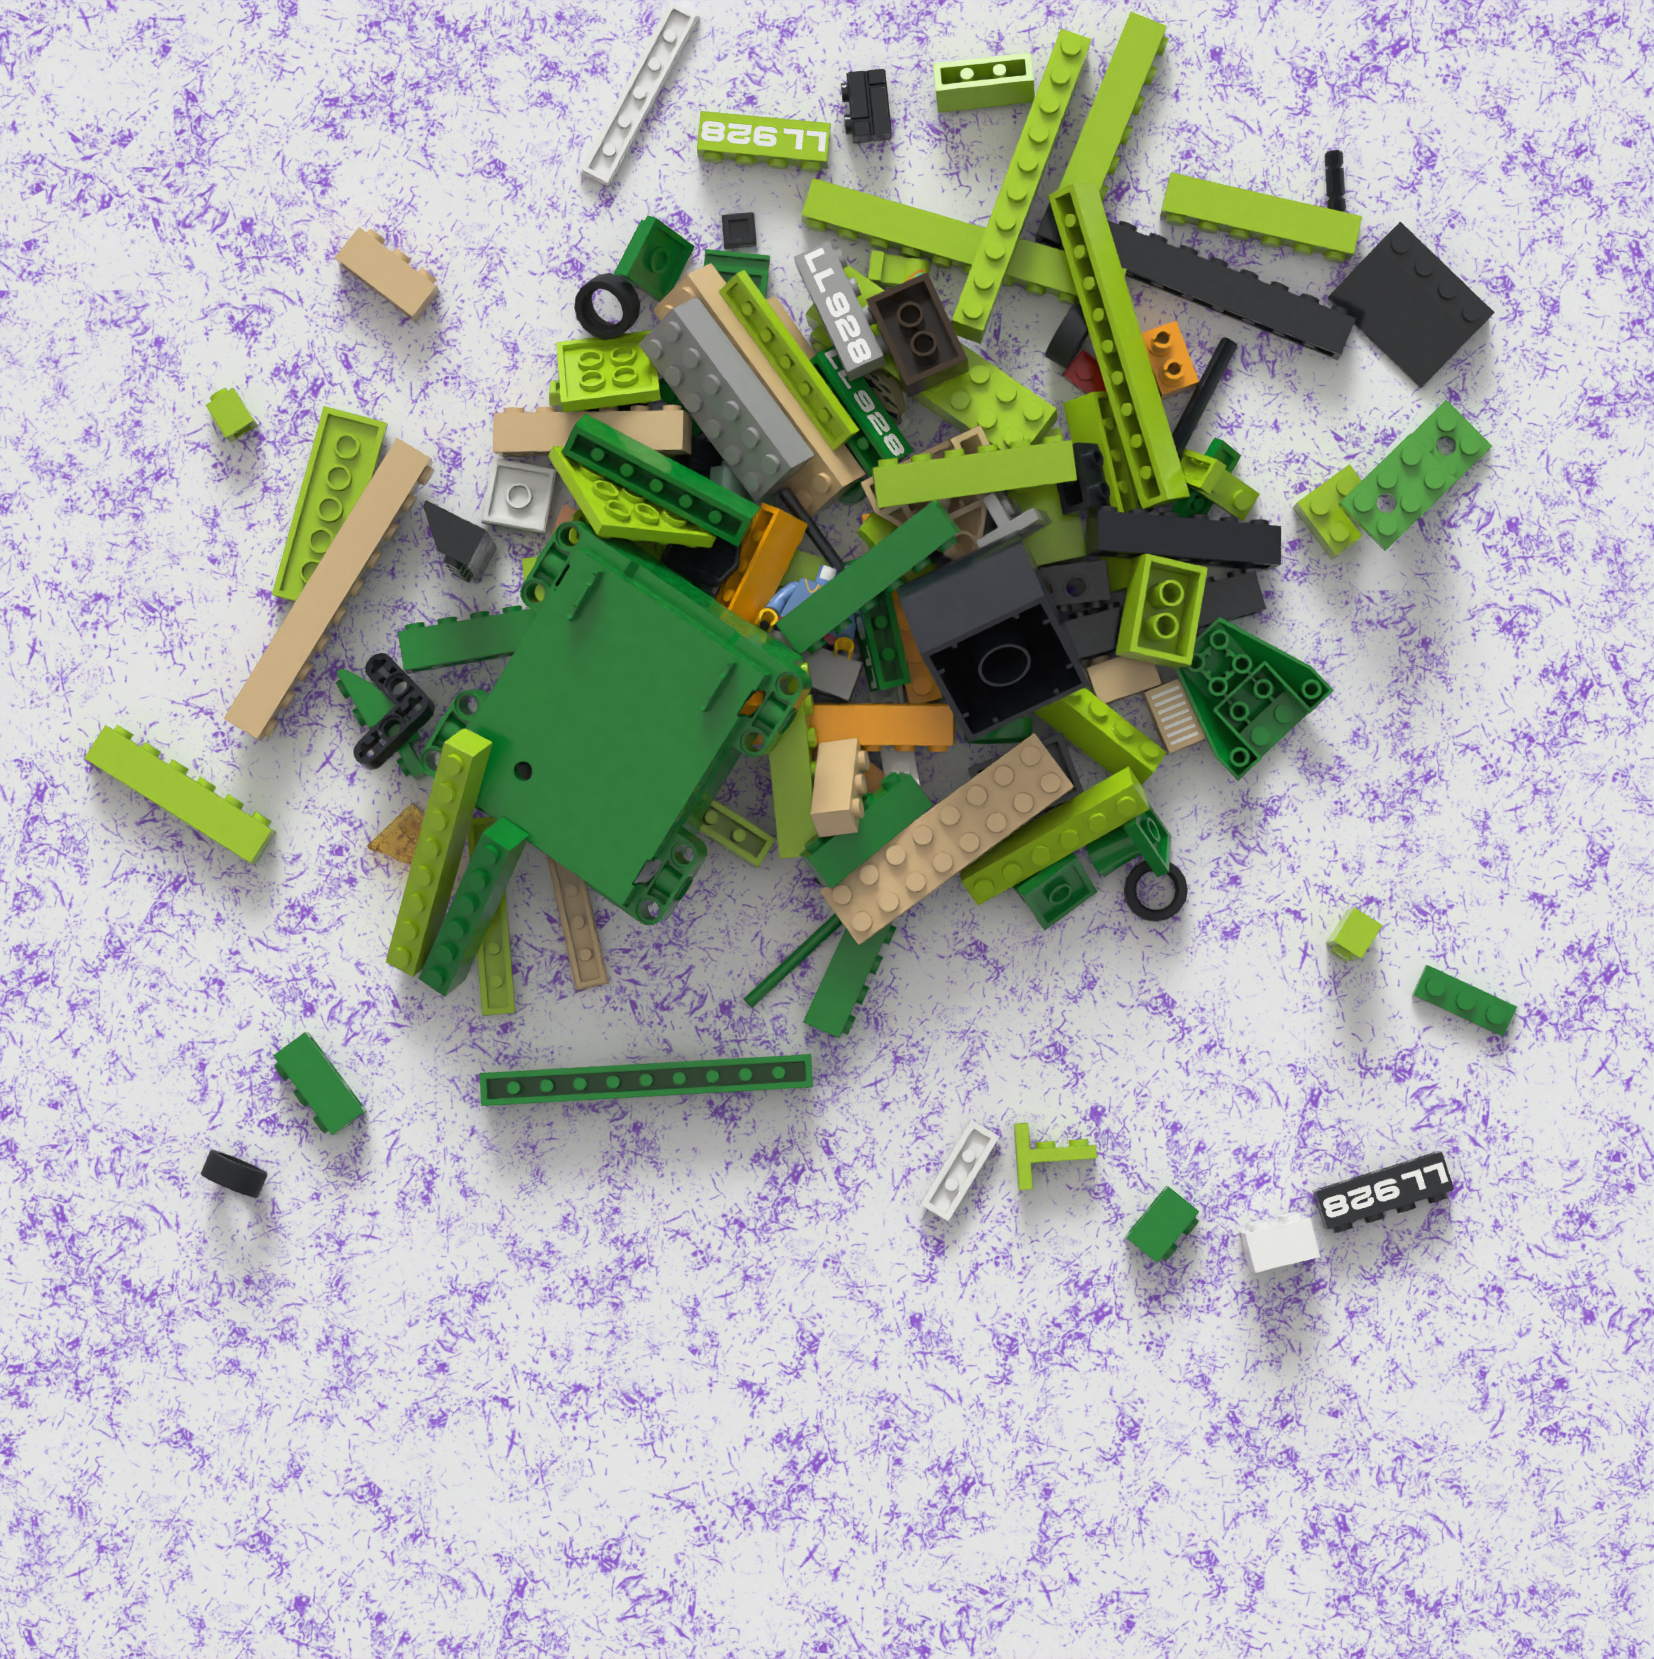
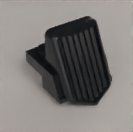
M716 536L711 548L699 546L691 548L685 545L669 543L660 561L667 568L714 599L720 586L739 567L742 542L737 547Z

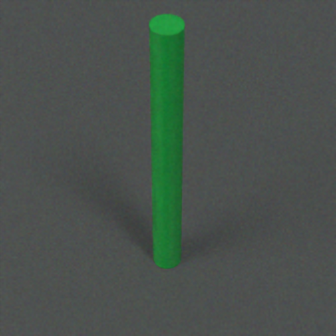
M836 913L744 998V1001L751 1008L760 1002L843 924Z

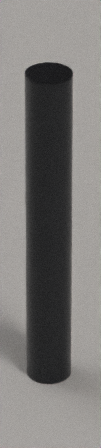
M788 487L783 490L778 496L794 517L808 524L805 530L806 534L831 568L841 572V563L844 562L790 488Z

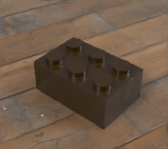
M927 272L866 299L876 328L886 345L888 354L909 398L969 371L966 354Z

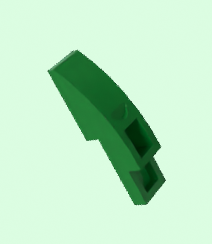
M344 669L336 671L340 677L336 684L345 699L351 696L357 708L353 709L352 712L361 727L368 725L369 729H372L396 706L384 693L358 675ZM405 715L403 718L408 722L409 718ZM401 724L391 726L388 730V737L397 735L401 729ZM418 731L398 750L401 758L396 760L406 777L412 775L415 780H419L427 775L421 769L420 759L412 745L423 740Z

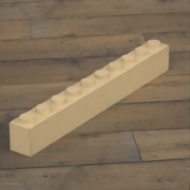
M396 438L223 719L260 741L265 736L267 738L271 737L279 724V721L276 720L282 708L287 710L296 696V693L293 692L299 680L304 682L311 673L314 665L310 662L316 652L321 654L327 647L331 639L328 636L329 631L334 624L339 626L348 612L345 605L351 596L356 598L365 584L362 578L368 568L373 570L380 561L383 553L379 550L386 540L390 542L399 530L398 519L403 512L408 514L417 500L414 494L419 485L425 486L433 475L434 469L431 466L434 462L430 457Z

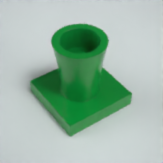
M1149 802V810L1085 845L1094 868L1101 876H1108L1122 865L1141 855L1157 878L1169 873L1171 835Z

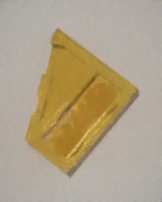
M411 803L367 847L372 851H378L394 857L395 860L412 864L425 813L415 803Z

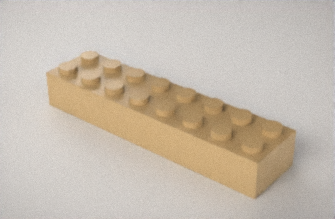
M712 263L687 274L653 311L661 321L673 308L693 298H699L815 454L809 462L782 486L784 490L789 487L809 516L813 517L834 504L866 473L845 445L832 451L718 292L726 282Z
M1033 733L912 822L832 889L824 887L820 890V893L858 945H862L1073 790L1074 786L1036 734Z

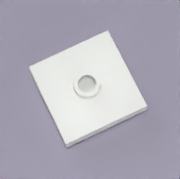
M492 458L481 523L546 534L557 470Z

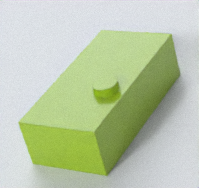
M1060 427L1050 429L1045 437L1062 435ZM1056 483L1004 490L1005 496H1008L1009 499L1014 498L1023 513L1031 508L1046 511L1052 521L1050 525L1024 539L1039 568L1040 566H1059L1087 559L1086 542L1080 516L1062 514Z

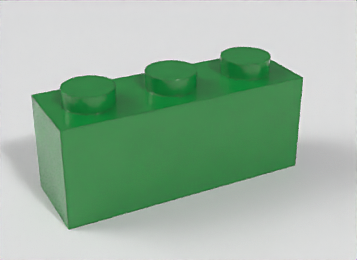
M304 1032L273 1055L277 1061L274 1064L275 1069L285 1081L289 1078L297 1088L293 1093L304 1107L307 1105L311 1106L316 1113L313 1120L324 1134L328 1131L331 1135L338 1134L367 1112L366 1108L309 1032Z

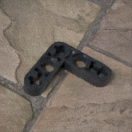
M385 653L373 655L366 663L365 672L396 706L366 733L354 747L353 753L356 761L367 770L381 767L431 719L435 711L433 701ZM382 666L391 674L387 679L378 671ZM401 682L407 683L404 692L399 695H393L397 684ZM420 704L422 706L421 709L416 711L414 707ZM405 715L410 719L408 722L403 718ZM394 724H401L399 733L393 737H388L390 727ZM380 739L385 742L384 745L379 742ZM372 749L374 754L369 757L367 752Z

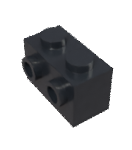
M1073 443L1077 480L1056 484L1062 514L1085 516L1098 511V507L1111 506L1109 499L1110 488L1105 480L1103 470L1104 459L1098 444Z

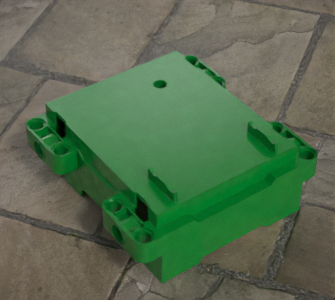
M583 521L563 522L556 528L547 545L537 557L532 570L520 590L522 602L538 613L490 694L482 689L462 691L456 695L423 749L419 758L420 766L427 775L434 779L438 767L435 763L436 753L439 752L441 754L444 742L463 728L493 742L475 808L496 820H499L501 817L506 818L530 834L527 842L581 878L588 887L640 923L654 925L667 920L671 916L707 857V847L696 835L703 825L701 820L738 759L742 753L748 757H759L769 754L775 749L808 696L812 687V680L810 675L800 668L805 658L692 585L629 539L616 537L607 539L597 536L592 526ZM573 527L579 533V540L575 545L569 540V532ZM538 584L545 590V596L542 601H539L535 596V589ZM794 677L799 683L798 691L795 694L788 690V686ZM753 690H763L767 693L754 713L750 715L739 714ZM471 696L477 702L475 713L468 707V700ZM759 734L763 738V747L760 750L756 749L752 744ZM522 761L529 763L532 767L530 779L522 778L520 773L517 772V767ZM689 846L694 853L691 862L684 858V854ZM658 859L662 862L658 871L648 882L635 883L648 860ZM654 902L659 907L657 917L652 916L648 910V906L653 905Z

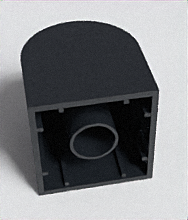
M1019 530L896 588L919 653L969 742L1091 685L1055 600Z

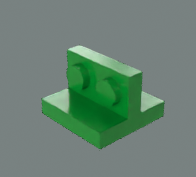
M647 215L645 220L641 219L614 274L622 276L634 288L644 291L656 301L661 302L674 288L695 246L659 219Z
M1074 853L1067 855L1012 886L1044 931L1097 893L1096 888Z

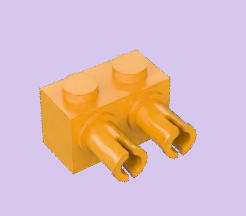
M1177 321L1141 333L1161 400L1197 387L1199 380Z

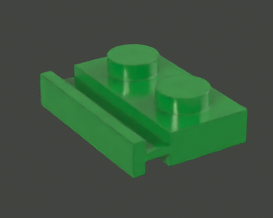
M705 249L704 266L712 263L726 283L737 273L745 270L766 299L770 255Z

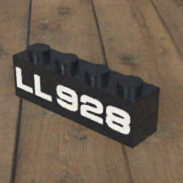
M1436 1151L1312 1190L1324 1228H1333L1334 1233H1339L1353 1228V1221L1364 1218L1366 1223H1371L1385 1218L1383 1212L1396 1208L1397 1213H1402L1415 1209V1202L1427 1199L1429 1204L1447 1199L1446 1192L1454 1190L1443 1153Z

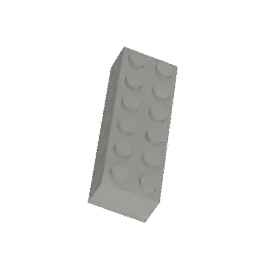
M698 297L673 308L638 344L755 502L779 490L815 456Z

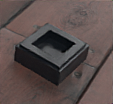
M754 212L721 215L724 249L757 246Z

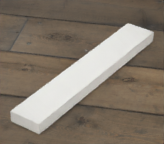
M670 0L580 169L581 174L608 188L610 187L700 18L699 14Z

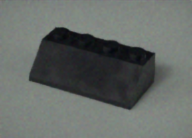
M426 500L423 507L437 550L444 558L443 563L446 564L452 575L468 583H470L472 578L480 582L497 549L496 544L485 529Z

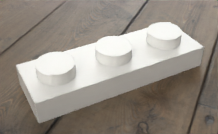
M971 1119L920 1205L949 1222L1000 1136Z

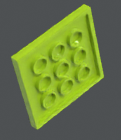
M552 447L548 456L597 536L607 539L612 537L625 538L635 542L640 540L653 541L663 545L669 543L680 544L691 548L697 546L712 547L716 539L713 533L562 453L564 447Z

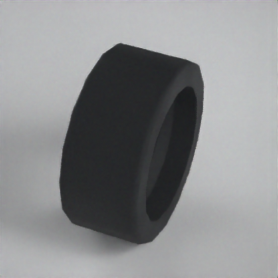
M606 273L597 275L580 288L575 296L574 309L577 320L583 329L592 336L604 340L615 339L635 324L640 313V301L638 293L630 282L622 276ZM603 289L616 296L623 311L621 321L613 324L605 321L597 314L592 302V295L596 290Z
M1075 302L1045 352L1046 358L1065 369L1069 367L1089 334L1080 304Z
M1143 861L1134 867L1126 878L1124 886L1126 903L1131 911L1143 920L1153 922L1167 920L1178 913L1186 902L1188 892L1186 878L1181 870L1170 862L1169 873L1166 874L1174 882V898L1163 909H1149L1141 904L1136 892L1137 883L1140 878L1147 872L1153 871L1149 864Z
M210 1150L201 1171V1175L206 1179L253 1198H258L268 1175L264 1170L248 1162L216 1150Z

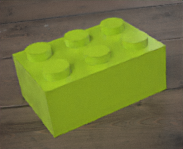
M1143 554L1132 558L1116 655L1176 669L1190 666L1192 664L1208 568L1151 554Z

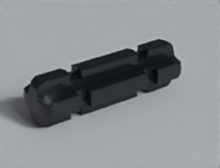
M1330 150L1325 154V166L1328 167L1325 171L1327 197H1329L1327 208L1345 212L1346 202L1343 198L1345 194L1344 168H1341L1344 164L1343 152L1340 150Z

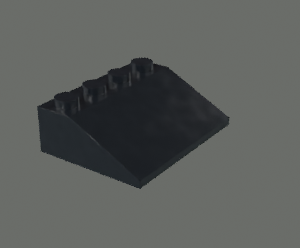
M1401 221L1328 296V299L1335 306L1348 310L1350 312L1349 316L1356 318L1354 325L1420 388L1495 313Z

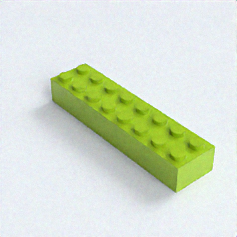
M849 265L843 269L847 278L854 277L861 295L856 298L861 308L864 306L868 307L867 298L885 291ZM813 304L805 314L808 326L813 330L819 326L826 332ZM871 325L870 328L874 336L879 335L876 325ZM962 343L960 344L968 359L969 371L911 397L962 433L981 425L989 444H997L998 450L1011 448L1010 442L1026 439H1030L1031 445H1038L1058 420L1055 407ZM884 354L886 366L879 369L884 371L882 374L887 378L891 376L898 383L901 391L906 393L889 354Z

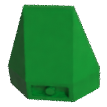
M1221 617L1196 638L1192 664L1186 667L1174 668L1215 758L1237 781L1254 767L1307 714L1311 713L1334 691L1312 666Z

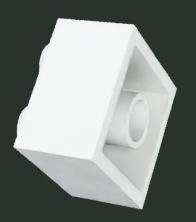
M1297 1211L1278 1215L1279 1222L1269 1224L1268 1220L1262 1219L1246 1223L1247 1230L1239 1232L1249 1270L1258 1273L1320 1257L1311 1218L1301 1216V1212L1297 1213Z

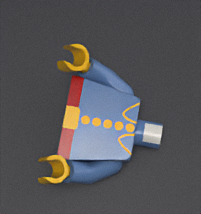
M821 565L815 582L805 578H801L799 582H789L774 594L765 609L759 612L754 624L757 626L759 621H767L770 625L767 632L771 633L777 621L837 576L840 571ZM854 614L849 617L853 623L839 634L832 630L823 637L827 642L826 644H828L827 646L834 648L833 657L835 658L839 650L848 652V660L852 658L856 630Z

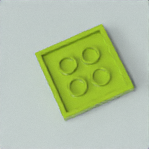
M651 330L624 333L615 339L604 340L593 337L556 342L562 413L581 412L603 407L612 408L619 405L661 400L658 370L638 345Z

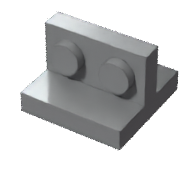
M993 492L983 498V501L998 528L977 540L976 543L980 548L1016 530H1019L1023 538L1026 539L1050 525L1052 521L1046 511L1031 508L1023 513L1014 498L1009 499L1008 496Z

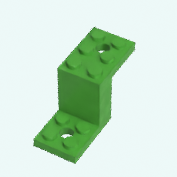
M1445 400L1338 505L1386 551L1492 445ZM1441 438L1450 439L1454 444L1453 453L1450 455L1441 454L1437 450V441ZM1382 495L1392 497L1395 502L1394 510L1390 513L1380 511L1377 507L1378 497Z

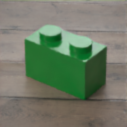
M1165 1186L1124 1237L1156 1263L1161 1258L1166 1262L1178 1248L1174 1242L1182 1233L1187 1236L1198 1224L1199 1220L1195 1217L1199 1211L1169 1186Z

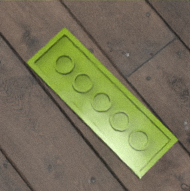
M323 406L272 591L273 596L296 602L375 474L388 427L386 422Z

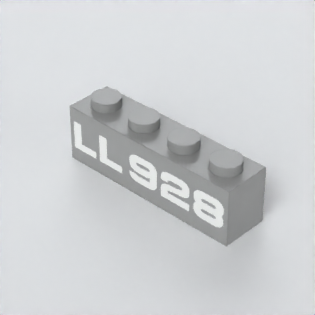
M828 241L795 256L794 260L798 272L849 381L886 366L884 354L888 353V350L881 335L874 336L870 328L875 323L868 307L864 306L861 308L856 298L861 295V292L854 277L848 279L843 270L848 265L841 249L834 251L831 242Z

